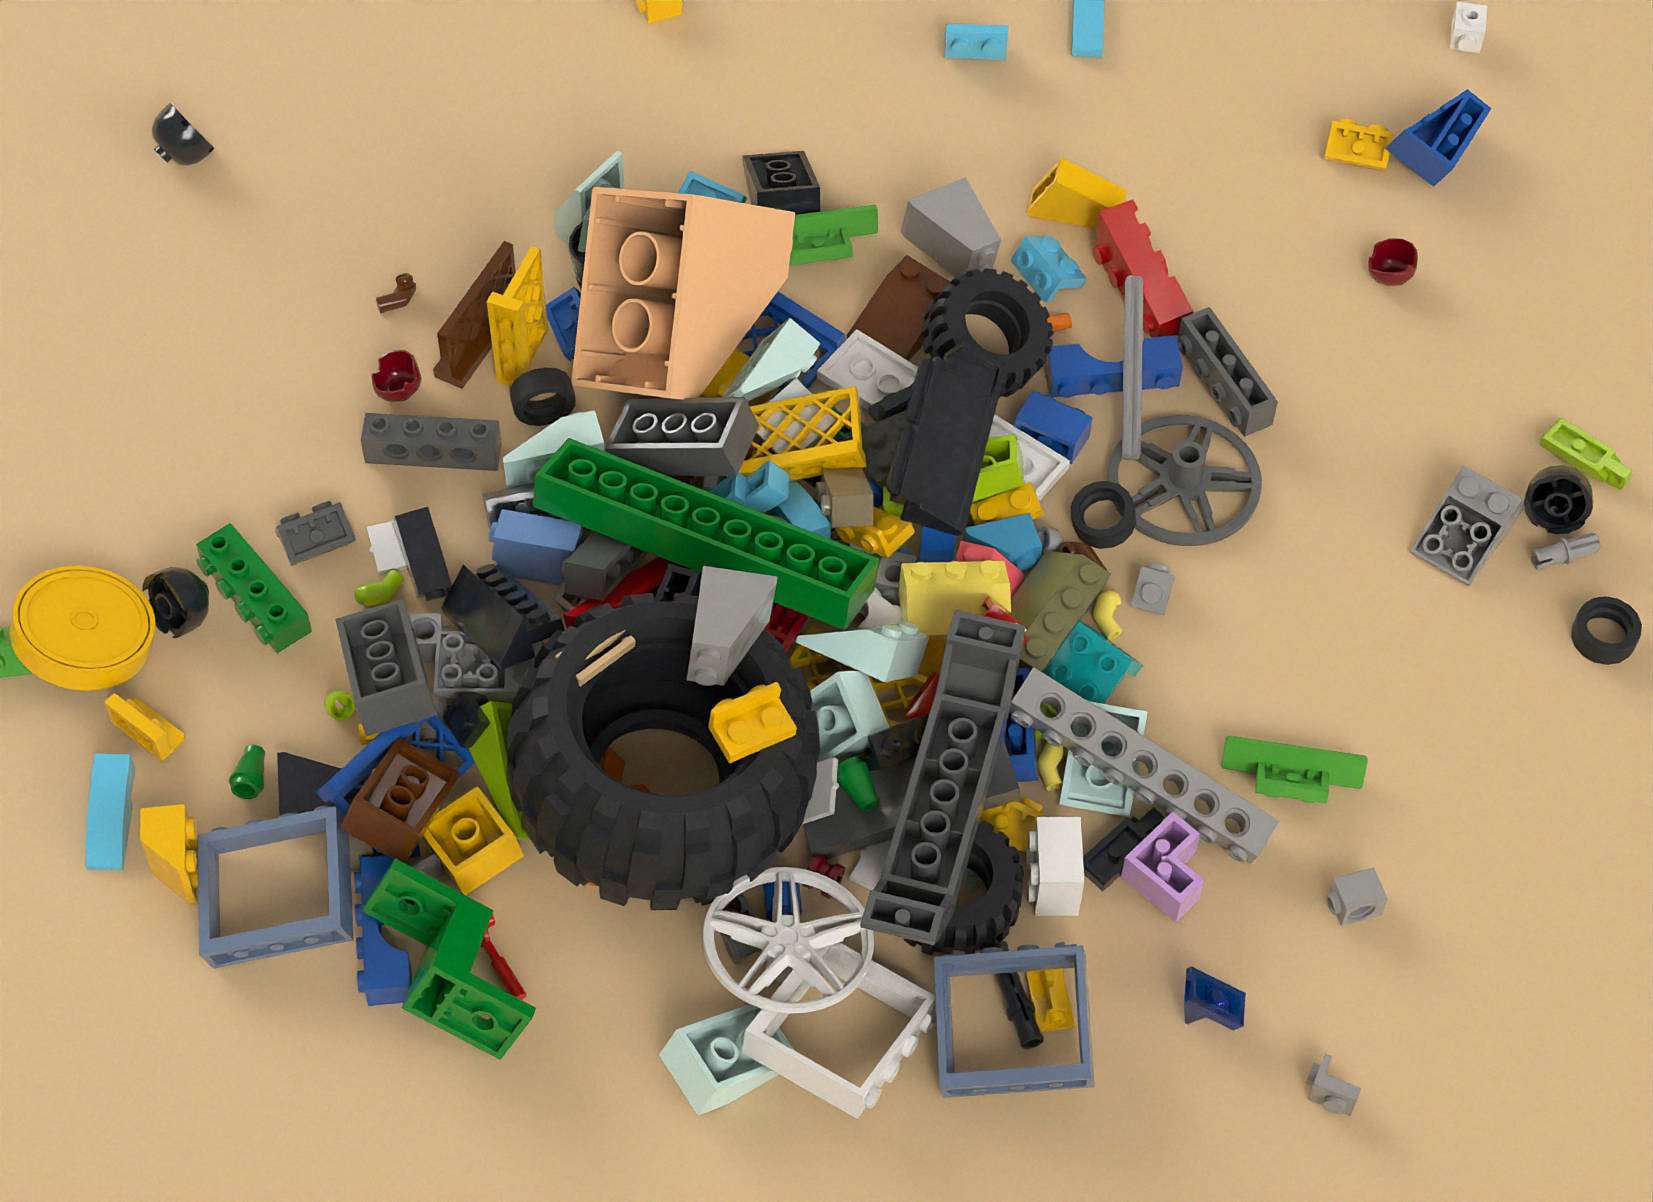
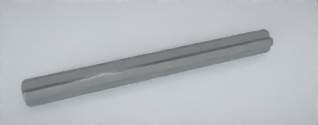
M1132 275L1126 278L1124 298L1122 457L1125 460H1137L1141 454L1143 278Z

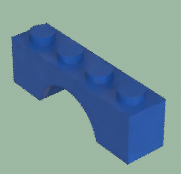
M1177 337L1144 338L1142 343V390L1179 387L1183 365ZM1080 344L1052 346L1051 352L1047 355L1048 360L1044 367L1051 397L1069 398L1075 395H1103L1110 392L1123 391V361L1105 362L1098 360L1086 353Z
M387 855L361 857V871L354 872L356 894L361 893L362 904H355L357 926H362L363 937H356L357 958L363 959L364 970L357 971V983L359 993H365L368 1006L404 1003L412 983V968L408 952L389 945L381 936L384 923L362 912L365 902L394 861L393 858Z

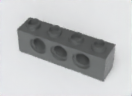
M365 413L361 435L365 463L488 471H498L502 442L499 421Z

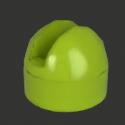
M334 690L326 696L324 707L331 717L342 721L353 714L355 710L354 698L345 691ZM337 700L343 705L340 710L334 705Z

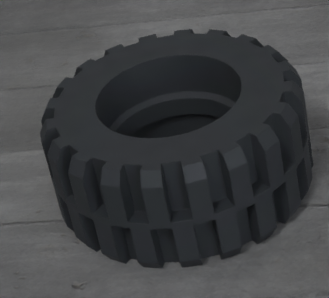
M985 268L982 272L980 269H973L967 271L965 275L959 274L946 285L927 309L924 315L925 322L922 324L921 329L922 337L926 338L922 345L924 353L930 354V360L937 356L943 359L946 352L961 342L966 341L1007 366L999 398L1001 396L1009 397L1019 389H1022L1048 360L1047 355L1051 352L1053 341L1050 339L1053 335L1052 323L1047 322L1050 315L1046 306L1042 307L1039 303L1041 301L1040 296L1036 291L1032 293L1027 288L1028 284L1022 279L1016 281L1013 279L1012 274L1005 271L997 274L996 269ZM965 315H980L994 322L1006 337L1009 354H995L977 344L968 331Z
M985 820L978 825L966 867L967 870L976 874L984 882L987 892L971 904L955 906L953 916L936 945L904 938V941L910 946L915 947L916 944L922 946L921 952L930 956L933 955L934 951L943 954H953V950L964 951L965 954H975V950L987 948L995 943V939L999 942L1007 937L1010 927L1015 925L1019 915L1024 886L1023 866L1019 864L1020 855L1016 847H1009L1010 839L1003 832L994 833V825Z

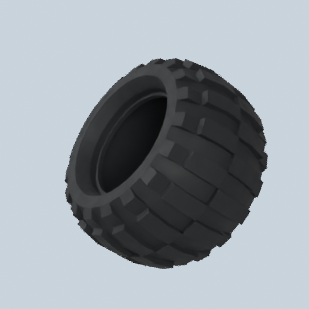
M653 593L624 596L620 608L613 609L609 603L603 606L599 604L578 614L573 626H569L564 633L558 629L542 645L535 658L534 667L529 665L512 701V715L507 731V780L511 799L517 813L522 812L521 823L526 834L539 854L547 851L550 857L554 856L553 862L556 871L577 887L579 884L585 886L588 882L599 886L600 899L622 906L627 904L629 897L650 900L651 910H677L680 900L693 898L695 903L701 902V905L704 906L712 903L717 896L729 894L733 889L734 881L744 875H747L750 878V882H752L775 862L777 851L783 853L794 839L804 821L817 777L820 736L816 711L811 710L812 698L810 688L800 667L793 669L790 661L787 660L785 647L768 630L761 632L724 686L716 684L704 686L695 681L687 680L698 596L675 593L673 602H655ZM626 630L607 648L586 659L598 645L611 636ZM631 635L636 640L634 648L582 686H579L576 678L578 673L621 643V639ZM562 651L560 656L555 659V656ZM778 682L781 687L779 699L797 727L796 735L729 763L708 728L711 710L722 700L728 698L734 700L746 695L752 688L758 685L767 686ZM665 729L684 734L703 745L712 754L717 764L719 783L698 793L659 795L631 788L615 780L604 771L599 763L606 749L617 738L637 730Z

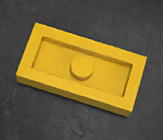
M1032 482L971 505L970 509L975 526L1030 513L1032 520L1044 515Z

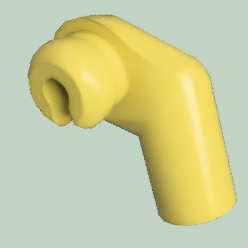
M1106 590L1097 596L1092 616L1107 639L1111 641L1122 633V629L1112 617L1114 610L1118 608L1117 605L1121 604V597L1117 592Z
M1048 742L1037 759V767L1046 790L1054 791L1063 785L1057 765L1060 761L1064 760V756H1068V749L1062 745L1055 747Z

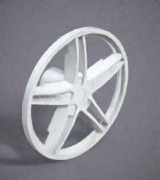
M775 867L766 869L752 882H750V878L747 875H744L734 881L733 889L729 894H723L714 899L704 921L703 948L707 963L716 978L739 999L768 1011L791 1014L807 1013L821 1010L840 1002L860 985L871 964L874 935L873 930L860 927L865 909L845 887L813 871L790 867ZM774 882L772 922L723 911L732 899L747 889ZM782 882H789L792 915H782ZM795 882L813 886L830 894L842 903L850 913L801 923ZM825 930L823 932L816 934V931ZM714 931L730 935L733 940L762 950L761 955L740 983H737L722 966L715 949ZM860 933L862 941L860 961L852 976L842 985L815 950L842 942L845 937ZM766 961V970L749 990L744 988ZM809 961L813 963L824 978L808 963ZM794 969L812 988L816 987L824 996L808 1001L785 1002L772 1000L757 994L765 986L768 987L774 980L783 983ZM825 979H828L832 983V985L836 988L835 991L825 981Z

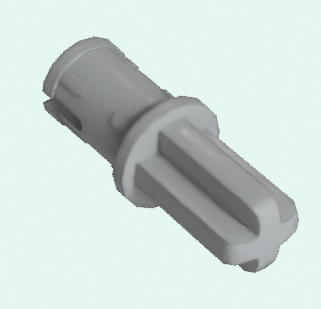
M1595 533L1568 540L1563 537L1557 543L1531 549L1530 554L1536 555L1532 556L1531 560L1537 570L1562 562L1570 564L1572 559L1598 552L1600 541Z

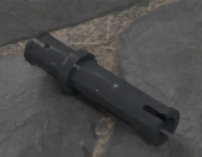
M1005 941L995 942L987 947L1001 948L1002 952L1009 951L1008 944ZM1018 972L995 974L1007 1005L1005 1011L1007 1018L1014 1023L1021 1047L1023 1049H1031L1043 1043L1044 1037L1034 1016L1036 1011L1034 1003L1028 1000Z

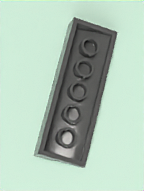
M1004 739L1002 740L983 811L1022 799L1020 787ZM917 756L883 770L869 771L880 803L868 812L862 813L857 804L839 786L836 790L835 813L804 823L813 858L817 854H821L826 859L891 840Z

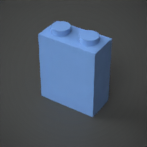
M502 509L498 522L493 521L490 528L489 541L494 542L492 560L496 561L497 565H500L514 578L560 586L564 582V579L561 577V568L564 560L569 558L580 544L584 543L583 526L567 520Z

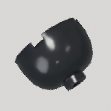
M171 103L154 120L152 136L158 144L154 150L167 163L173 159L180 165L189 166L196 164L215 149Z
M1564 465L1550 466L1539 471L1529 482L1524 497L1525 513L1531 523L1536 527L1540 525L1548 529V533L1569 534L1580 529L1591 515L1594 504L1592 486L1586 476L1575 468Z
M169 567L145 578L142 590L148 589V601L155 615V625L162 633L166 634L170 630L174 634L172 638H179L203 623L209 612V589L206 583L197 575L185 568Z

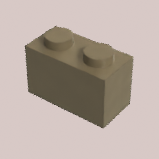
M862 467L821 470V482H816L817 502H821L822 515L828 517L832 528L873 525V492Z

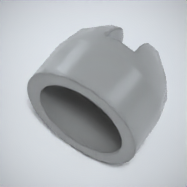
M1040 527L1037 530L1042 543L1041 554H1045L1046 551L1058 552L1059 546L1064 542L1059 530L1052 527Z

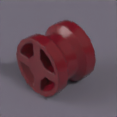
M817 854L807 870L824 875L840 884L845 872V866L839 863L832 865L827 862L825 856ZM802 884V886H804V887H806V888H808V889H813V888H815V887H813V886H809V885H806V884ZM820 890L823 897L827 899L832 897L830 894Z

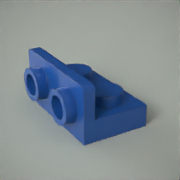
M575 287L546 304L547 319L563 355L569 361L574 359L581 292Z

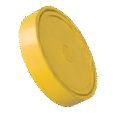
M71 565L42 572L29 580L21 588L14 601L9 633L15 654L33 674L63 688L93 691L122 684L135 676L143 668L150 655L156 622L150 602L133 583L116 573L102 568Z

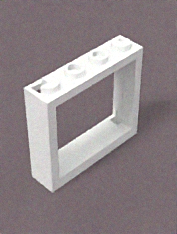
M840 942L815 950L832 972L845 981L852 976L861 957L860 953ZM871 960L868 972L857 988L912 1019L861 1088L772 1038L773 1034L790 1013H779L762 1009L745 1030L741 1053L858 1119L866 1107L872 1109L881 1095V1086L886 1081L890 1084L894 1080L900 1069L901 1064L899 1062L903 1056L910 1058L918 1045L919 1038L917 1037L922 1031L928 1033L937 1018L933 1014L936 996ZM809 961L808 963H809L819 974H821V973L818 971V969L813 965V963H812L811 961ZM793 969L770 999L799 1002L811 986Z

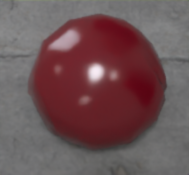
M1389 238L1376 243L1372 257L1368 259L1370 276L1376 282L1387 286L1403 285L1416 273L1418 263L1417 249L1413 243L1399 238Z
M393 350L382 355L378 359V371L371 373L375 393L378 397L389 402L406 401L418 390L422 381L420 368L414 355L406 350Z

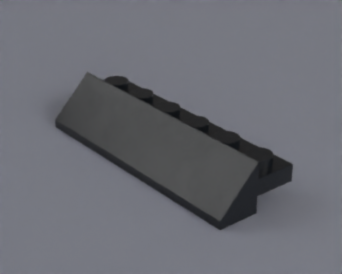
M463 564L441 606L443 614L501 670L535 658L532 644L550 638L558 629L562 632L565 631L562 619L500 565H484L478 568L474 574Z

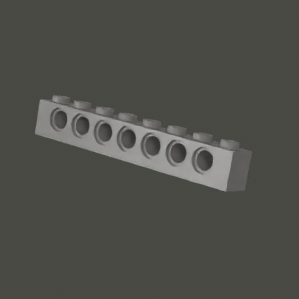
M1034 667L1010 704L1009 713L1012 714L1011 718L1016 723L1025 728L1032 726L1043 733L1042 738L1055 747L1062 745L1073 752L1072 756L1078 762L1086 766L1094 765L1104 772L1103 776L1108 781L1119 786L1124 784L1134 791L1133 794L1137 799L1148 805L1156 804L1165 810L1164 814L1167 817L1174 812L1200 833L1202 840L1208 843L1216 842L1227 849V855L1238 862L1244 863L1247 861L1251 864L1260 855L1279 823V820ZM1049 704L1053 706L1057 716L1054 718L1044 716L1041 713L1040 705ZM1071 724H1082L1087 730V736L1078 737L1074 735L1071 731ZM1110 742L1114 744L1117 748V756L1106 755L1101 748V743ZM1140 761L1144 763L1148 769V775L1141 776L1136 774L1132 768V762ZM1163 781H1173L1178 787V795L1168 794L1163 788ZM1200 799L1205 801L1209 807V814L1197 812L1194 808V800ZM1225 819H1233L1238 823L1240 827L1239 834H1233L1226 829Z

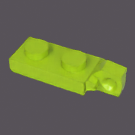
M1559 418L1541 438L1540 446L1595 480L1597 479L1600 482L1606 481L1607 484L1619 490H1622L1628 483L1632 470L1620 463L1621 460L1615 455L1616 451L1565 419Z

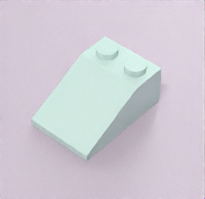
M617 150L581 183L564 204L558 208L554 215L556 236L569 244L571 233L576 226L583 222L591 205L593 187H600L601 184H606L624 189L623 156L621 152Z
M789 318L761 341L722 398L745 397L748 402L777 389L786 381L791 383L799 376L801 371L805 373L817 359L814 352L821 343Z
M595 410L576 412L572 415L561 417L504 456L503 466L506 489L535 483V474L568 438L605 452L604 441Z
M899 621L898 624H882L845 630L837 629L800 635L797 637L796 643L883 682L917 676L930 636L918 632L919 627L913 623Z
M861 671L837 672L810 691L812 698L811 710L816 711L819 724L820 753L818 762L834 757L838 759V764L846 759L867 751V747L870 746L868 741L869 735L889 728L869 677Z
M1090 702L1144 736L1147 711ZM1073 723L1072 732L1078 737L1087 736V730L1082 724ZM1110 742L1101 743V748L1106 755L1117 756L1118 752L1114 744ZM1068 750L1059 805L1130 817L1134 791L1124 784L1119 786L1108 781L1103 776L1104 772L1092 764L1091 766L1081 764L1073 758V752ZM1139 761L1132 762V768L1136 774Z
M749 1004L677 1029L660 1052V1058L698 1116L733 1102L779 1075L741 1053L745 1030L762 1010L761 1008ZM779 1027L772 1038L794 1050Z

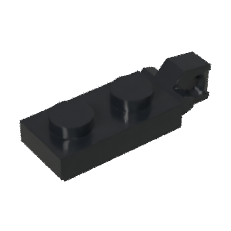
M1153 807L1140 820L1135 816L1130 819L1126 817L1083 856L1084 875L1100 890L1104 891L1122 874L1125 857L1162 822L1164 816Z

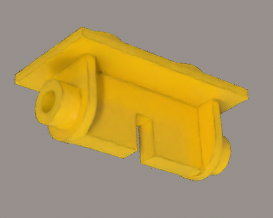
M1063 969L1025 971L1031 1000L1036 1009L1034 1012L1040 1032L1075 1028Z

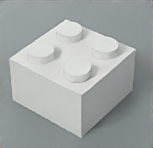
M1037 817L1035 831L1028 832L1026 870H1030V880L1027 882L1028 902H1034L1035 916L1079 915L1084 888L1081 817Z

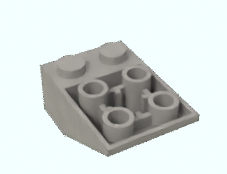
M1463 465L1410 552L1470 586L1506 537L1523 510V498Z
M437 631L433 692L435 695L456 699L461 692L485 695L489 702L512 703L520 681L529 665L534 667L535 658L501 670L462 631ZM544 641L532 644L535 656H537Z

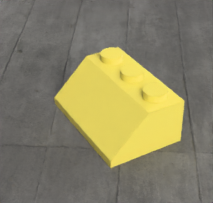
M1004 561L917 562L901 564L898 597L903 621L917 625L919 627L918 632L930 636L929 640H946L955 610L983 616L987 609L981 605L988 596L1011 612L1010 582Z

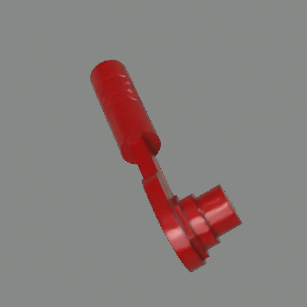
M492 914L480 947L484 948L492 961L491 966L507 992L523 1000L527 995L504 957H500L490 941L488 928L495 925V918Z

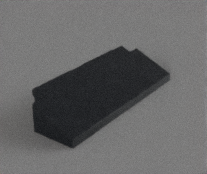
M966 341L961 342L946 352L943 359L937 356L932 360L925 358L919 362L905 413L907 420L910 422V427L900 432L886 482L887 491L891 494L890 501L904 505L900 520L955 536H960L965 532L1007 368L1004 364Z

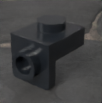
M461 692L443 715L444 721L461 747L472 748L490 725L489 719L480 707L489 702L485 695Z

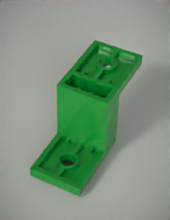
M395 858L365 902L362 912L426 945L402 1009L501 1060L532 1020L536 1008L470 973L494 910ZM404 899L413 900L417 905L408 904ZM478 1014L487 1015L490 1019H484Z

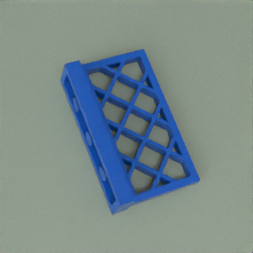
M777 292L759 316L771 317L774 320V327L755 329L754 323L751 327L752 330H749L743 337V339L753 338L754 350L744 351L743 353L751 357L758 347L757 337L768 336L779 327L778 322L783 324L791 318L821 344L818 348L826 352L820 360L815 361L808 369L811 370L809 374L808 371L804 373L805 378L801 383L809 389L817 379V370L846 339L843 332L780 292Z
M435 715L420 722L409 723L380 733L316 793L325 803L330 800L346 816L350 804L343 797L350 791H360L363 785L357 784L363 779L364 784L372 774V770L376 769L398 737L419 749L436 750V759L443 763L444 751L455 752L464 762L458 769H455L461 772L459 778L475 764L471 753L465 747L459 745L453 733ZM425 721L435 730L436 743L420 741V726ZM412 734V741L406 740Z

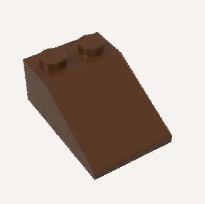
M906 255L887 274L847 334V339L857 329L909 361L923 346L922 342L926 339L922 337L921 329L922 324L925 322L924 315L927 309L950 281Z
M398 737L353 799L340 829L387 856L405 863L425 834L457 782L461 772Z

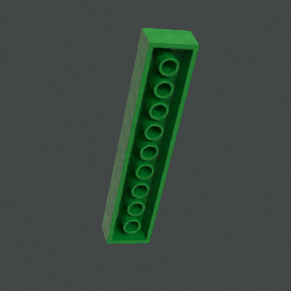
M568 438L535 474L533 507L700 573L703 571V566L777 576L773 602L843 630L848 627L875 589L879 558L571 438Z

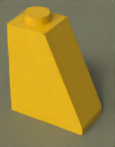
M1061 158L1032 189L1026 214L1035 218L1097 229L1099 212L1124 203L1127 190Z

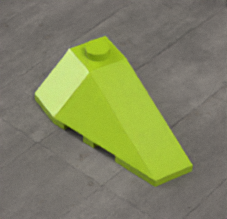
M490 701L480 706L489 719L490 725L473 747L469 748V751L505 823L514 833L516 839L530 840L521 823L522 812L517 813L511 799L507 780V731L512 715V703Z

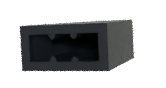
M424 507L396 515L392 526L416 597L425 596L427 602L445 597V590L450 589L452 583L429 508Z
M286 752L277 753L279 816L285 813L300 814L314 811L319 806H335L330 800L325 803L317 795L316 791L342 768ZM364 779L357 785H364ZM350 791L343 798L351 805L358 792Z

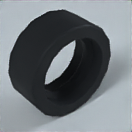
M544 367L528 371L514 380L510 387V398L514 414L520 422L527 425L543 426L552 424L561 417L568 416L576 405L575 393L570 377L566 372L557 368ZM556 393L554 396L544 400H530L540 394Z
M1099 481L1083 487L1075 495L1070 506L1071 520L1078 538L1085 544L1095 548H1113L1124 543L1133 533L1136 525V510L1133 499L1125 488L1114 482ZM1110 500L1121 505L1123 517L1116 525L1108 529H1094L1086 525L1084 513L1092 504Z
M1597 597L1584 603L1578 611L1572 625L1571 637L1575 648L1585 658L1594 663L1605 665L1617 664L1629 658L1636 648L1641 636L1642 624L1638 613L1629 604L1618 598ZM1600 617L1611 619L1624 629L1626 639L1621 643L1614 644L1602 642L1588 631L1587 622L1590 619Z

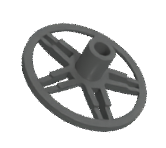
M1170 415L1142 423L1141 436L1151 430L1165 426L1189 425L1194 427L1186 441H1182L1174 447L1172 454L1153 443L1147 444L1141 440V454L1136 461L1159 477L1139 489L1138 493L1131 497L1134 506L1136 507L1161 490L1164 493L1135 509V529L1157 541L1178 546L1207 545L1228 538L1239 531L1253 516L1262 489L1260 467L1248 445L1225 426L1201 417ZM1204 428L1207 431L1201 446L1195 441L1200 429ZM1212 432L1225 438L1241 453L1250 472L1235 471V468L1205 465ZM1122 439L1115 447L1108 467L1107 481L1119 484L1118 468L1122 458ZM1205 491H1251L1242 511L1230 522L1216 528L1212 518L1213 512ZM1175 497H1180L1197 533H1180L1165 530L1149 523L1139 515ZM1197 500L1207 529L1206 532L1202 530L1191 501ZM1112 501L1117 511L1123 517V509L1121 505L1117 502Z

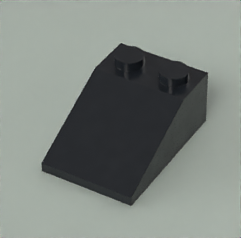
M804 151L742 156L751 205L795 212V215L821 212L820 186Z

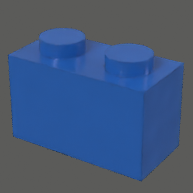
M1033 390L1016 416L1014 426L1070 460V464H1073L1090 436L1092 416L1087 415L1078 408H1072L1058 402L1049 395H1043Z

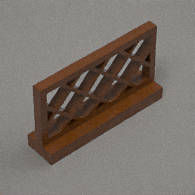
M506 241L501 244L438 331L437 337L441 359L433 369L435 378L463 389L491 350L492 341L487 300L492 292L503 295L516 273L513 244Z

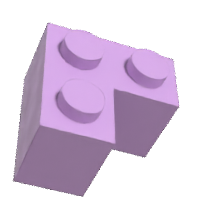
M1172 812L1125 857L1121 878L1176 923L1200 900L1204 879L1186 865L1196 854L1200 833Z

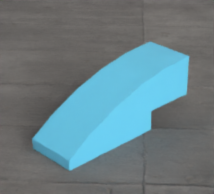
M768 461L748 477L741 473H738L737 476H729L708 492L764 513L788 499L790 474L773 462Z
M789 481L788 499L768 510L771 516L781 517L787 523L830 539L831 524L826 516L822 515V510L797 481Z
M94 753L87 815L86 869L123 870L133 809L130 799L135 766L131 754Z

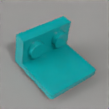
M1078 621L1043 673L1085 700L1105 704L1126 673L1136 676L1143 667V664L1090 625Z

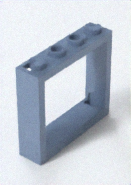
M319 806L314 811L300 814L285 813L279 818L271 820H251L242 826L232 828L217 827L211 830V832L198 834L199 955L210 966L219 968L354 940L349 833L340 829L345 816L336 806ZM326 832L329 915L220 937L218 854Z
M1059 942L1054 945V948L1042 949L1037 945H1022L1017 947L1016 951L1003 952L1001 948L990 947L980 950V953L965 954L964 951L953 950V954H943V956L934 957L940 1090L945 1098L1095 1087L1087 960L1083 945H1065V942ZM1064 968L1075 969L1081 1064L955 1073L950 977Z

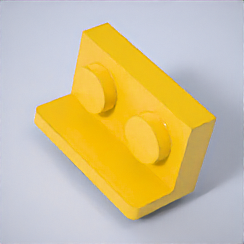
M1351 119L1332 120L1324 160L1386 171L1390 152L1385 148L1392 142L1394 132L1388 131L1387 127L1381 125L1359 126L1356 121Z
M874 506L873 525L837 527L835 529L837 535L844 542H852L863 547L871 554L877 553L886 558H889L915 533L912 523L900 520V517Z
M778 682L767 686L758 685L752 688L746 695L734 700L731 698L722 700L711 710L708 728L729 763L796 735L797 727L779 699L781 687Z
M113 693L104 702L111 723L161 762L186 740L185 734L138 698L125 701Z
M1024 797L1021 803L1014 801L982 811L979 824L985 820L994 825V833L1003 832L1010 839L1009 846L1016 847V849L1026 853V848H1028V832L1035 831L1037 817L1048 816L1041 813L1042 805Z

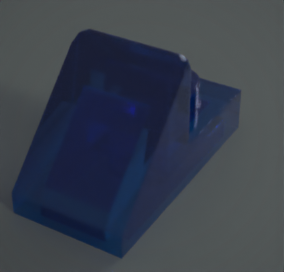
M1191 966L1186 969L1184 995L1185 1023L1190 1024L1203 1018H1208L1231 1030L1244 1027L1246 993Z

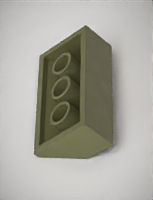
M1045 552L1011 598V613L1019 618L1027 628L1024 634L1027 640L1021 649L1018 668H1030L1031 672L1034 667L1043 673L1078 621L1082 620L1097 599V596L1102 592L1111 576L1110 572L1082 554Z

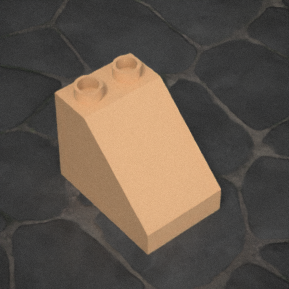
M593 187L571 380L572 386L672 399L699 398L787 280L790 255L793 248L792 237L795 212L694 194Z

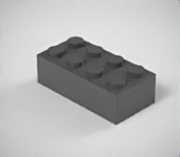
M745 397L684 398V400L672 398L627 399L604 449L609 454L666 476H737L759 424Z
M404 598L335 619L354 703L366 737L377 733H384L409 723L420 722L436 715L416 635Z

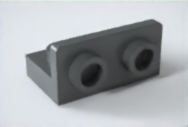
M326 501L312 507L313 513L300 517L299 513H294L280 519L281 525L276 526L275 532L281 540L291 566L356 541L341 502L332 505L331 501Z

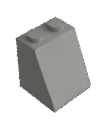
M966 178L908 200L901 229L902 235L955 276L959 274L965 275L967 271L973 269H980L981 272L985 268L993 269L1001 238Z
M703 566L687 680L695 681L704 686L714 684L724 686L770 621L777 576Z

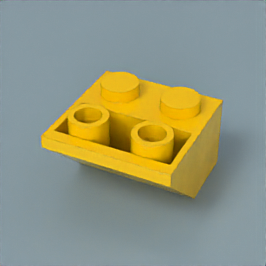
M185 804L140 808V841L152 874L188 903H197L198 867L196 857H198V835L195 817L189 818Z

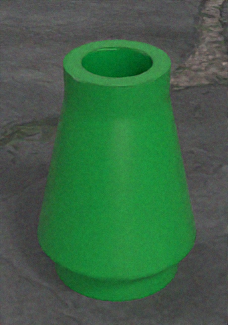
M248 745L245 747L242 757L229 778L231 792L235 796L242 799H253L263 791L265 750L258 745Z
M857 756L841 762L837 766V783L857 804L862 813L877 807L880 800L876 795L867 763L862 762Z

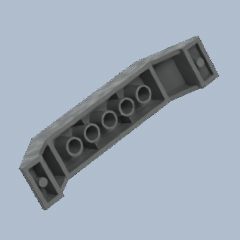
M955 610L946 638L936 695L881 878L875 888L870 890L860 923L861 928L936 945L951 920L1004 737L1025 634V625Z

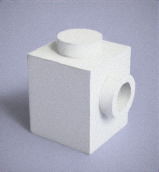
M1457 2L1451 22L1449 49L1480 53L1486 31V5Z

